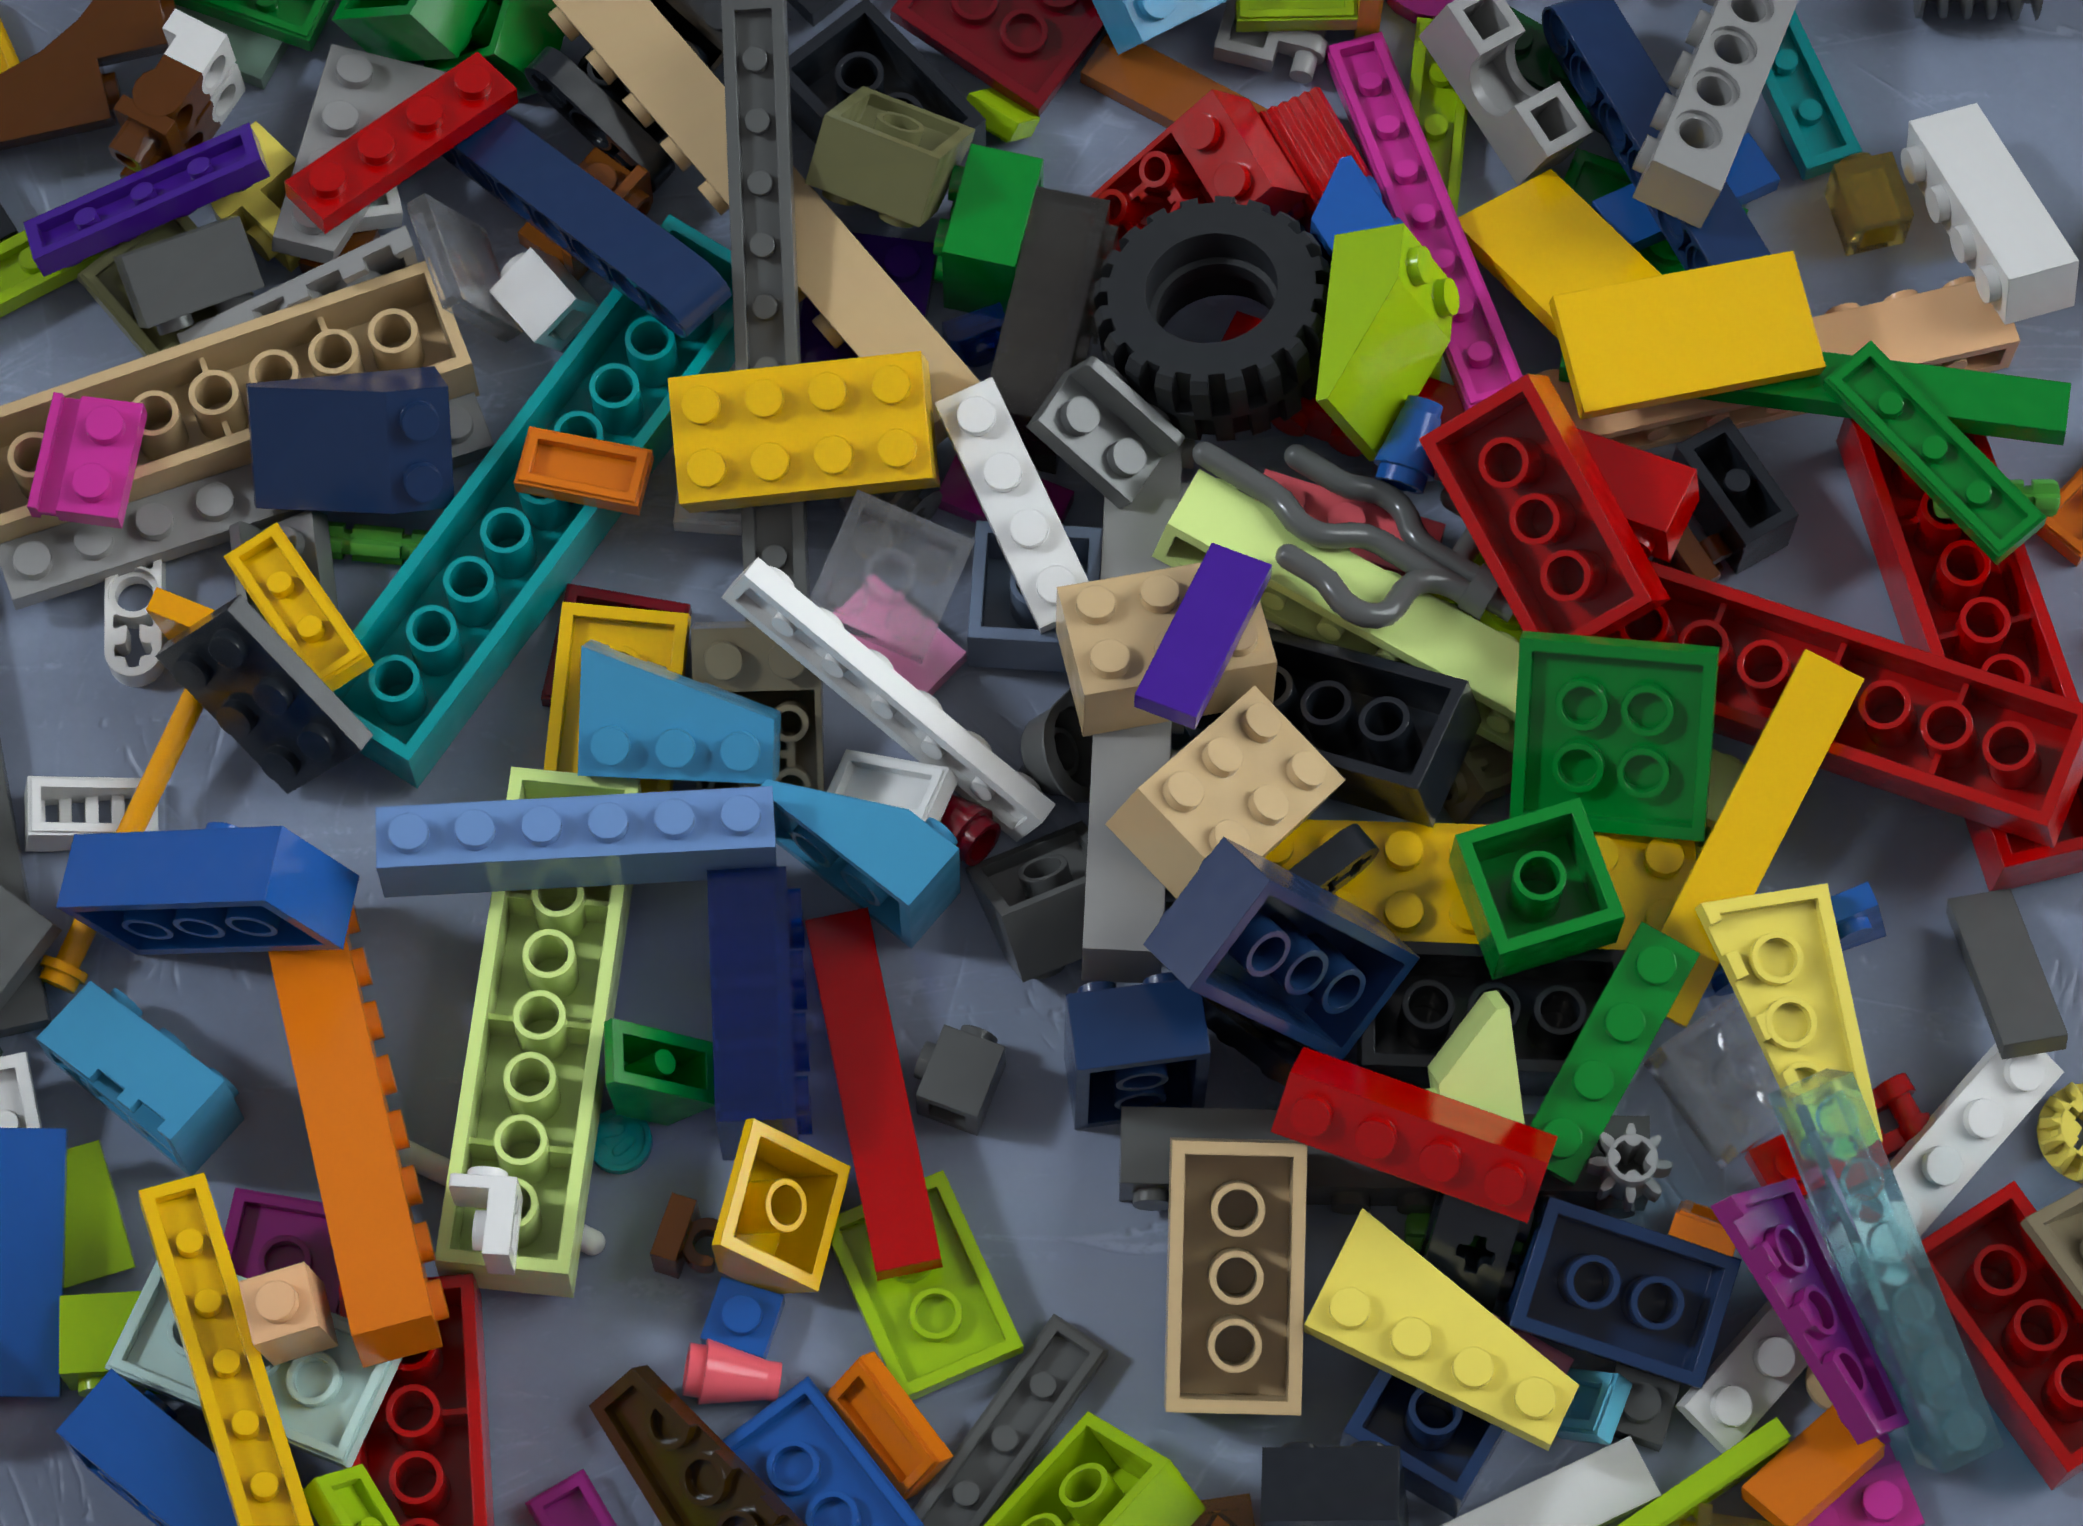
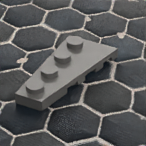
M331 44L291 176L446 72ZM285 195L273 234L272 251L325 264L340 255L368 211L370 204L325 234Z
M404 225L212 318L201 320L191 328L178 333L179 342L182 344L416 264L418 261L408 229Z

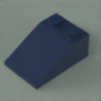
M435 366L246 383L254 505L256 508L397 514L446 509L453 500L454 480L448 385Z

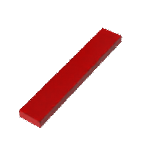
M868 907L805 920L877 1281L942 1268L941 1254Z

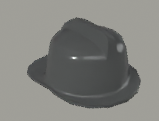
M1071 688L1050 709L1029 721L1021 735L1020 747L1023 765L1018 772L1031 777L1045 794L1066 796L1075 803H1089L1093 735L1085 737L1082 735Z

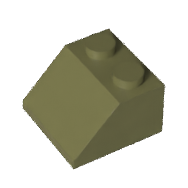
M862 86L824 115L805 183L821 189L822 195L834 203L845 206L860 204L878 211L879 218L893 226L902 228L920 227L938 212L949 189L954 166L957 164L961 165L976 129Z

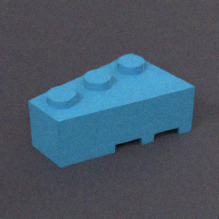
M590 639L581 646L578 776L763 784L766 779L775 781L779 776L781 711L706 682L701 683L669 671L666 667L656 663L646 662L619 652L593 639Z
M89 981L36 1038L49 1060L187 1175L193 1176L245 1120L234 1099L239 1094V1091L216 1069L208 1068L193 1057L185 1044L169 1030L162 1027L158 1031L140 1018L143 1015L142 1010L119 989L114 988L108 994L92 981Z

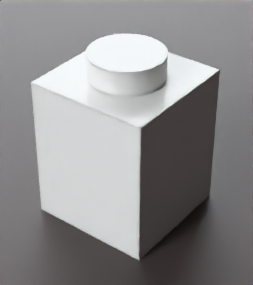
M533 247L510 259L501 271V279L489 290L535 343L559 352L578 334L599 307V304L557 257Z

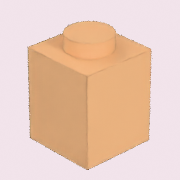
M305 1262L238 1281L253 1346L273 1366L339 1346L324 1282Z

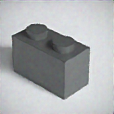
M229 216L113 257L138 326L140 328L156 326L159 335L168 334L193 325L194 320L191 313L214 305L217 314H220L252 299L249 292L265 287L240 216Z

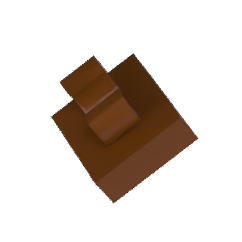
M1687 526L1670 562L1656 557L1652 559V562L1717 583L1724 569L1720 561L1730 557L1733 552L1720 533L1710 535L1698 542Z
M672 1192L650 1252L655 1272L679 1279L685 1262L696 1272L703 1274L714 1272L716 1266L715 1259L698 1253L695 1250V1245L703 1237L709 1236L714 1238L718 1220L714 1218H701L697 1200Z

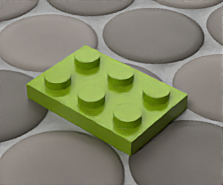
M944 1170L924 1177L942 1259V1268L877 1281L862 1204L838 1215L831 1242L832 1251L881 1361L912 1401L1024 1353L1022 1341Z

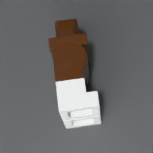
M174 9L162 27L169 45L168 49L155 69L143 73L136 80L132 89L133 99L123 94L113 108L121 129L108 146L111 156L125 166L120 173L121 179L214 137L246 90L238 64L235 63L236 59L227 34Z

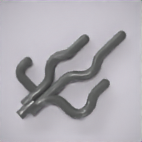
M1199 442L1194 446L1192 457L1199 466L1266 505L1274 512L1285 529L1299 540L1318 548L1364 549L1406 572L1392 586L1384 600L1379 603H1371L1354 595L1337 572L1319 559L1295 545L1283 544L1280 546L1275 556L1280 567L1314 587L1329 607L1344 620L1363 628L1379 629L1390 626L1405 615L1419 595L1425 593L1439 594L1458 603L1457 608L1477 620L1482 618L1486 610L1507 623L1514 613L1488 566L1484 563L1482 566L1474 563L1480 551L1468 529H1465L1453 549L1447 547L1427 532L1419 512L1410 498L1396 486L1383 480H1377L1374 477L1356 475L1345 471L1303 445H1291L1284 453V460L1290 468L1330 492L1349 500L1373 503L1383 508L1396 522L1402 540L1370 524L1355 522L1332 524L1314 519L1305 512L1293 494L1275 480L1210 442ZM1444 488L1440 494L1442 505L1447 510L1461 517L1447 490Z

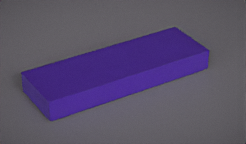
M1211 543L1134 695V707L1191 729H1196L1269 583L1272 564Z

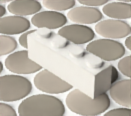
M1974 103L1909 121L1907 147L1901 150V165L1904 175L1910 184L1916 183L1923 193L1928 213L1933 222H1941L1948 233L1956 259L1960 263L1966 262L1975 276L1976 287L1983 302L1993 305L2005 325L2074 306L2079 259L1979 105Z

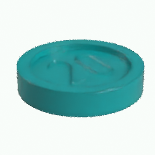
M614 1108L601 1113L593 1160L594 1164L601 1170L611 1174H627L640 1168L649 1158L653 1145L648 1123L643 1120L617 1115Z

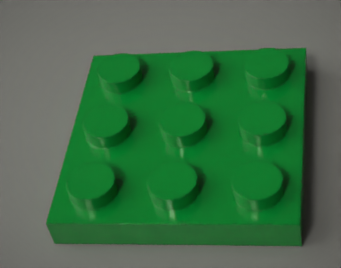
M1523 631L1519 644L1509 818L1580 797L1593 832L1704 842L1707 830L1719 647Z

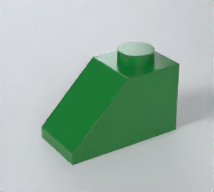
M615 1018L604 1021L605 1082L617 1115L669 1126L718 1105L715 1042Z

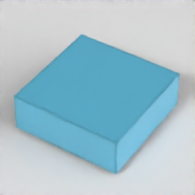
M1570 1368L1567 1375L1579 1384V1388L1556 1436L1567 1440L1611 1445L1633 1383L1618 1373Z

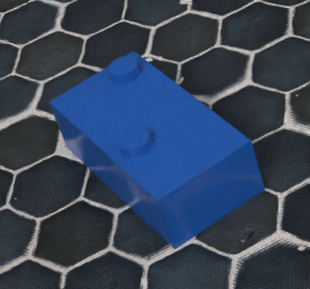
M209 822L206 824L205 829L74 834L56 908L136 955L340 950L344 947L359 875L284 826L237 827L224 822Z
M112 1368L56 1430V1433L83 1466L154 1525L237 1526L216 1454L175 1421L178 1417L177 1414L149 1390L142 1394Z

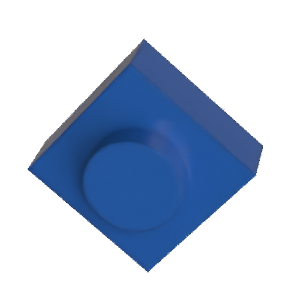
M721 1276L700 1336L701 1344H706V1340L709 1338L766 1359L785 1305L784 1295Z

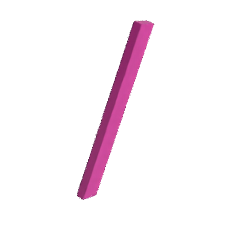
M1378 32L1328 45L1325 62L1366 165L1379 186L1383 204L1393 218L1399 217L1420 244L1428 248L1433 260L1448 278L1454 280L1457 286L1460 301L1459 310L1456 315H1453L1450 342L1442 355L1464 411L1523 375L1383 33Z

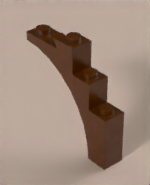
M93 0L78 20L43 50L0 73V151L117 126L113 108L122 94L116 73L110 72L105 74L103 66L165 53L169 45L162 27L174 9H177L175 1Z

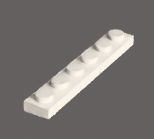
M757 557L733 581L721 597L919 762L950 768L959 778L954 791L963 798L990 809L993 812V820L1001 826V830L1016 842L1042 824L1056 805L1041 792L1039 785L1031 777L1011 768L992 752L991 746L983 737L975 732L967 731L946 714L935 697L925 691L916 689L894 670L891 662L883 654L876 650L868 649L845 630L843 623L835 614L827 609L818 607L798 591L789 576L780 569L768 566Z

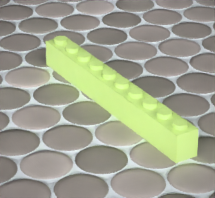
M1200 469L1197 471L1168 521L1152 557L1170 567L1200 563L1203 561L1211 543H1215L1272 564L1271 578L1260 599L1263 613L1267 620L1295 635L1469 681L1482 719L1476 734L1513 753L1520 644L1517 639L1508 633L1496 631L1463 613L1455 604L1439 600L1428 593L1419 595L1405 615L1390 626L1379 629L1363 628L1344 620L1329 607L1314 587L1280 567L1275 559L1276 551L1280 546L1292 544L1319 559L1337 572L1354 595L1371 603H1379L1384 600L1392 586L1402 576L1396 572L1382 569L1351 552L1349 548H1318L1299 540L1285 529L1274 512L1266 505L1239 491L1238 488L1223 479L1215 478ZM1713 748L1707 830L1704 842L1695 841V849L1698 855L1745 766L1736 757L1720 753Z

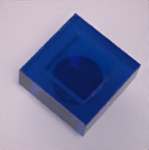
M997 303L942 322V338L965 365L980 367L993 362L1001 353L1009 351V323L1001 304Z

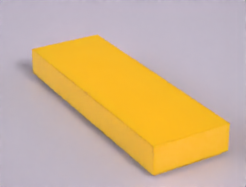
M277 522L223 556L266 622L332 692L374 666L361 643Z

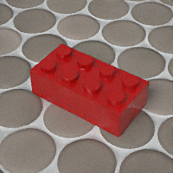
M1526 374L1419 438L1523 631L1607 637L1671 600L1548 376Z
M2013 1181L1907 1249L1893 1272L2049 1488L2054 1490L2083 1471V1309L2020 1225L2026 1217L2037 1211L2017 1183Z

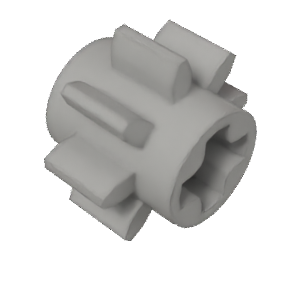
M1629 1123L1624 1135L1616 1140L1605 1132L1600 1134L1597 1146L1606 1157L1596 1156L1590 1158L1586 1166L1587 1173L1601 1176L1602 1185L1597 1198L1602 1200L1611 1195L1616 1199L1622 1200L1625 1212H1630L1634 1200L1642 1195L1654 1203L1658 1201L1662 1189L1652 1177H1667L1673 1167V1162L1658 1159L1657 1148L1662 1137L1658 1134L1647 1139L1642 1135L1636 1134L1634 1123ZM1635 1160L1641 1165L1639 1172L1633 1169L1625 1175L1617 1169L1619 1162L1627 1165Z

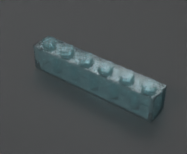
M1826 1068L1768 1094L1842 1280L1910 1424L1903 1426V1430L1917 1464L1946 1474L2004 1447L1853 1072Z

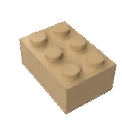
M1202 562L1057 587L1056 633L1083 737L1170 721L1134 707V695ZM1260 601L1202 716L1225 712L1253 686H1256L1273 704L1277 659Z
M1253 686L1138 787L1105 825L1177 899L1199 870L1202 861L1214 850L1223 836L1265 858L1308 819L1345 779L1256 686Z

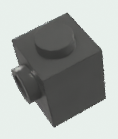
M944 1024L936 1044L930 1041L925 1042L915 1066L913 1077L921 1080L916 1092L917 1114L978 1136L1006 1066L1005 1046L998 1044L997 1037L982 1028L962 1025L959 1030Z

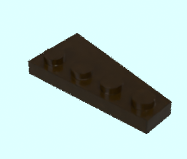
M648 1365L631 1368L589 1405V1408L662 1526H807Z

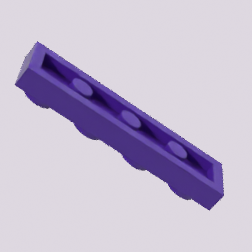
M248 122L23 222L33 260L45 277L63 268L75 266L84 259L119 243L129 242L140 234L173 219L188 216L198 208L225 196L244 191L253 184L270 177L259 140Z

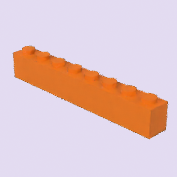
M353 903L343 949L268 951L350 1332L362 1366L365 1368L443 1347L437 1321L450 1317L440 1278L428 1281L424 1263L435 1261L436 1255L427 1221L415 1224L411 1207L423 1204V1199L414 1165L402 1167L399 1150L410 1148V1142L401 1109L389 1112L386 1095L397 1093L398 1090L389 1055L385 1054L378 1057L376 1055L374 1041L385 1038V1033L376 1000L364 1002L361 988L373 985L364 947L352 949L349 935L361 932L356 908Z

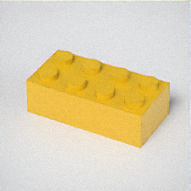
M921 351L668 378L679 505L689 513L940 487L929 362Z

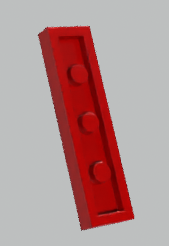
M477 51L285 180L286 196L326 234L518 104L517 88Z

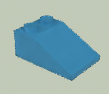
M766 779L761 785L773 787L776 843L860 909L868 907L871 918L911 949L961 893L959 848L956 846L958 841L954 834L938 820L929 817L926 821H923L909 809Z

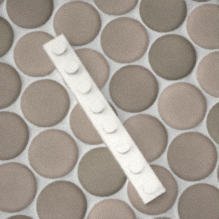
M1995 1043L1935 1110L1923 1129L1905 1144L1823 1237L1856 1309L1898 1263L1905 1251L1913 1246L2064 1073L2047 1053L2002 1060ZM1769 1301L1762 1306L1710 1365L1702 1389L1691 1387L1675 1405L1686 1419L1720 1453H1724L1743 1440L1808 1365Z

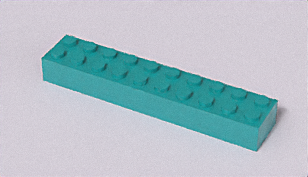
M670 214L660 227L705 259L725 280L731 290V297L688 337L681 338L613 287L353 630L354 635L369 655L374 666L333 691V693L373 734L360 753L417 789L564 593L567 583L570 584L622 515V512L516 492L514 480L529 426L653 450L654 461L650 472L651 476L674 445L668 378L727 372L735 363L731 250Z

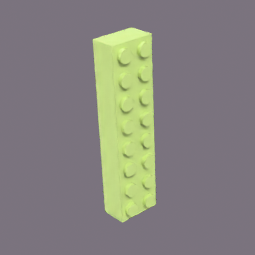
M511 766L506 800L642 792L640 779L578 776V773ZM633 884L498 891L491 893L435 1252V1265L439 1276L473 1273L478 1287L481 1289L574 1298L605 1083L604 1021L614 1018ZM491 1166L508 1172V1176L518 1177L523 1203L515 1275L488 1273L482 1251H474L472 1249V1228L475 1211L486 1210L487 1208L454 1205L449 1190L451 1173L467 1174L468 1169L471 1167Z

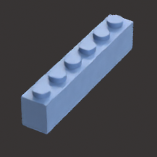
M772 786L375 807L376 869L384 898L778 876Z

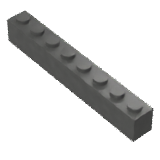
M1121 1106L1119 1201H1132L1133 1207L1146 1211L1168 1209L1170 1137L1291 1140L1271 1132L1278 1109ZM1523 1114L1525 1125H1530L1535 1114ZM1612 1115L1603 1132L1611 1135L1616 1140L1624 1135L1629 1123H1634L1636 1134L1650 1139V1116ZM1596 1144L1589 1159L1596 1156H1606L1599 1150ZM1307 1145L1306 1205H1331L1333 1212L1349 1215L1359 1214L1362 1208L1369 1212L1371 1206H1397V1211L1404 1215L1431 1213L1437 1191ZM1589 1159L1572 1187L1545 1172L1535 1201L1536 1206L1538 1197L1550 1196L1617 1219L1632 1217L1635 1215V1211H1644L1648 1203V1199L1642 1195L1634 1200L1630 1212H1625L1622 1200L1616 1199L1611 1195L1599 1200L1597 1194L1602 1185L1601 1176L1591 1175L1586 1172ZM1635 1160L1627 1165L1619 1162L1617 1169L1625 1175L1633 1169L1639 1172L1641 1165Z

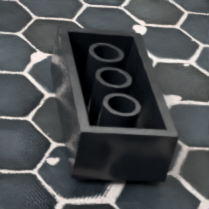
M1268 627L1277 659L1273 705L1345 779L1328 798L1433 828L1482 721L1469 681ZM1224 712L1202 716L1195 730L1186 727L1191 740L1197 737Z
M1402 941L1420 959L1358 1039L1357 1065L1423 1089L1430 1088L1427 1066L1482 994L1497 990L1510 1007L1521 1095L1546 1096L1625 950L1593 949L1492 980L1479 944Z

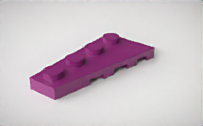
M1795 1178L1733 1194L1711 1205L1710 1207L1832 1402L1841 1422L1849 1430L1857 1445L1910 1424Z

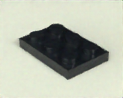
M241 594L170 639L155 656L169 670L175 680L193 695L216 719L220 727L231 735L262 767L264 773L274 780L287 794L360 752L373 736L368 728Z

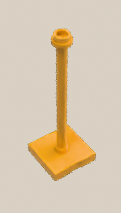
M156 587L146 608V611L168 641L215 611ZM184 688L115 833L144 832L151 820L204 708L186 688ZM74 918L56 958L48 955L43 956L40 965L44 968L39 978L57 989L75 994L79 984L84 985L89 976L79 968L97 931Z

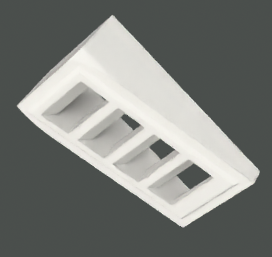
M27 776L24 792L25 852L71 850L74 834L115 833L125 814V799L133 797L141 778ZM110 800L111 823H99L98 801ZM73 803H84V823L72 822ZM57 805L58 822H46L45 806ZM158 805L145 831H159Z

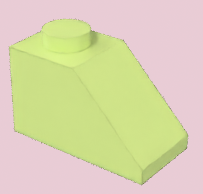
M1497 990L1484 992L1427 1066L1430 1088L1426 1090L1525 1124L1510 1007Z

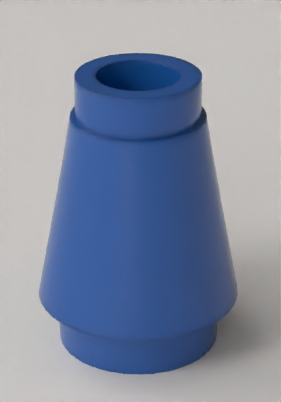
M1407 396L1404 407L1401 408L1373 461L1378 466L1375 479L1388 482L1403 492L1412 494L1424 493L1426 483L1434 481L1435 468L1419 438L1441 426L1440 417L1443 411L1441 404L1419 396Z

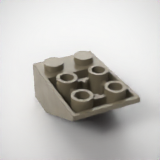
M750 621L695 622L691 628L692 679L701 683L706 682L781 711L779 776L775 781L824 791L823 681ZM695 781L696 790L759 787L762 785L754 783Z

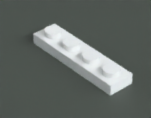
M990 377L935 402V410L1034 621L1042 634L1056 627L1057 587L1089 581L994 379Z

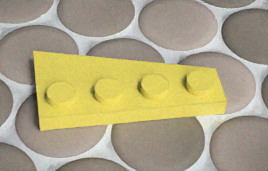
M1828 883L1700 903L1695 907V911L1811 1155L1819 1156L1873 1147L1882 1143L1883 1138Z
M1364 1208L1361 1209L1303 1328V1332L1549 1451L1579 1388L1578 1383Z

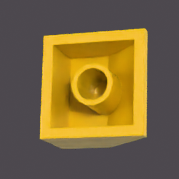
M755 1118L746 1119L711 1245L718 1271L742 1283L778 1294L818 1292L851 1166Z

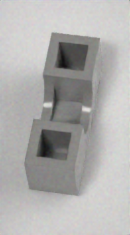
M1454 0L1442 9L1419 37L1519 186L1563 162L1593 131L1560 81L1542 91H1538L1522 76L1515 59V44L1526 30L1506 0Z

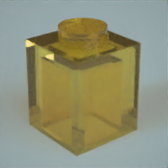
M1868 152L1855 153L1834 164L1824 194L1845 255L1849 256L1904 243L1914 217V212L1893 152L1873 156Z

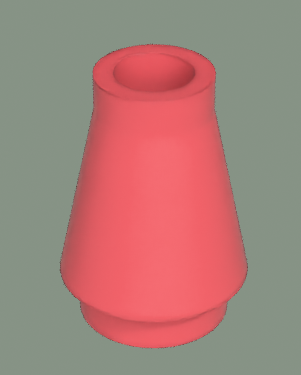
M707 1338L706 1344L690 1342L684 1368L682 1396L697 1398L698 1405L761 1400L774 1402L779 1394L782 1362L769 1361Z

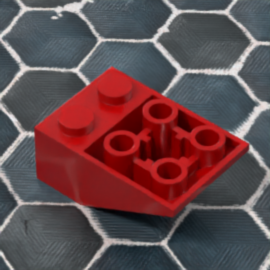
M1211 89L1089 196L1082 205L1109 250L1121 252L1119 240L1134 226H1137L1140 230L1147 226L1146 218L1165 208L1167 213L1181 209L1180 202L1198 198L1199 204L1214 203L1215 196L1235 197L1236 204L1247 205L1250 199L1269 205L1271 215L1276 216L1279 211L1288 213L1309 194L1249 98Z

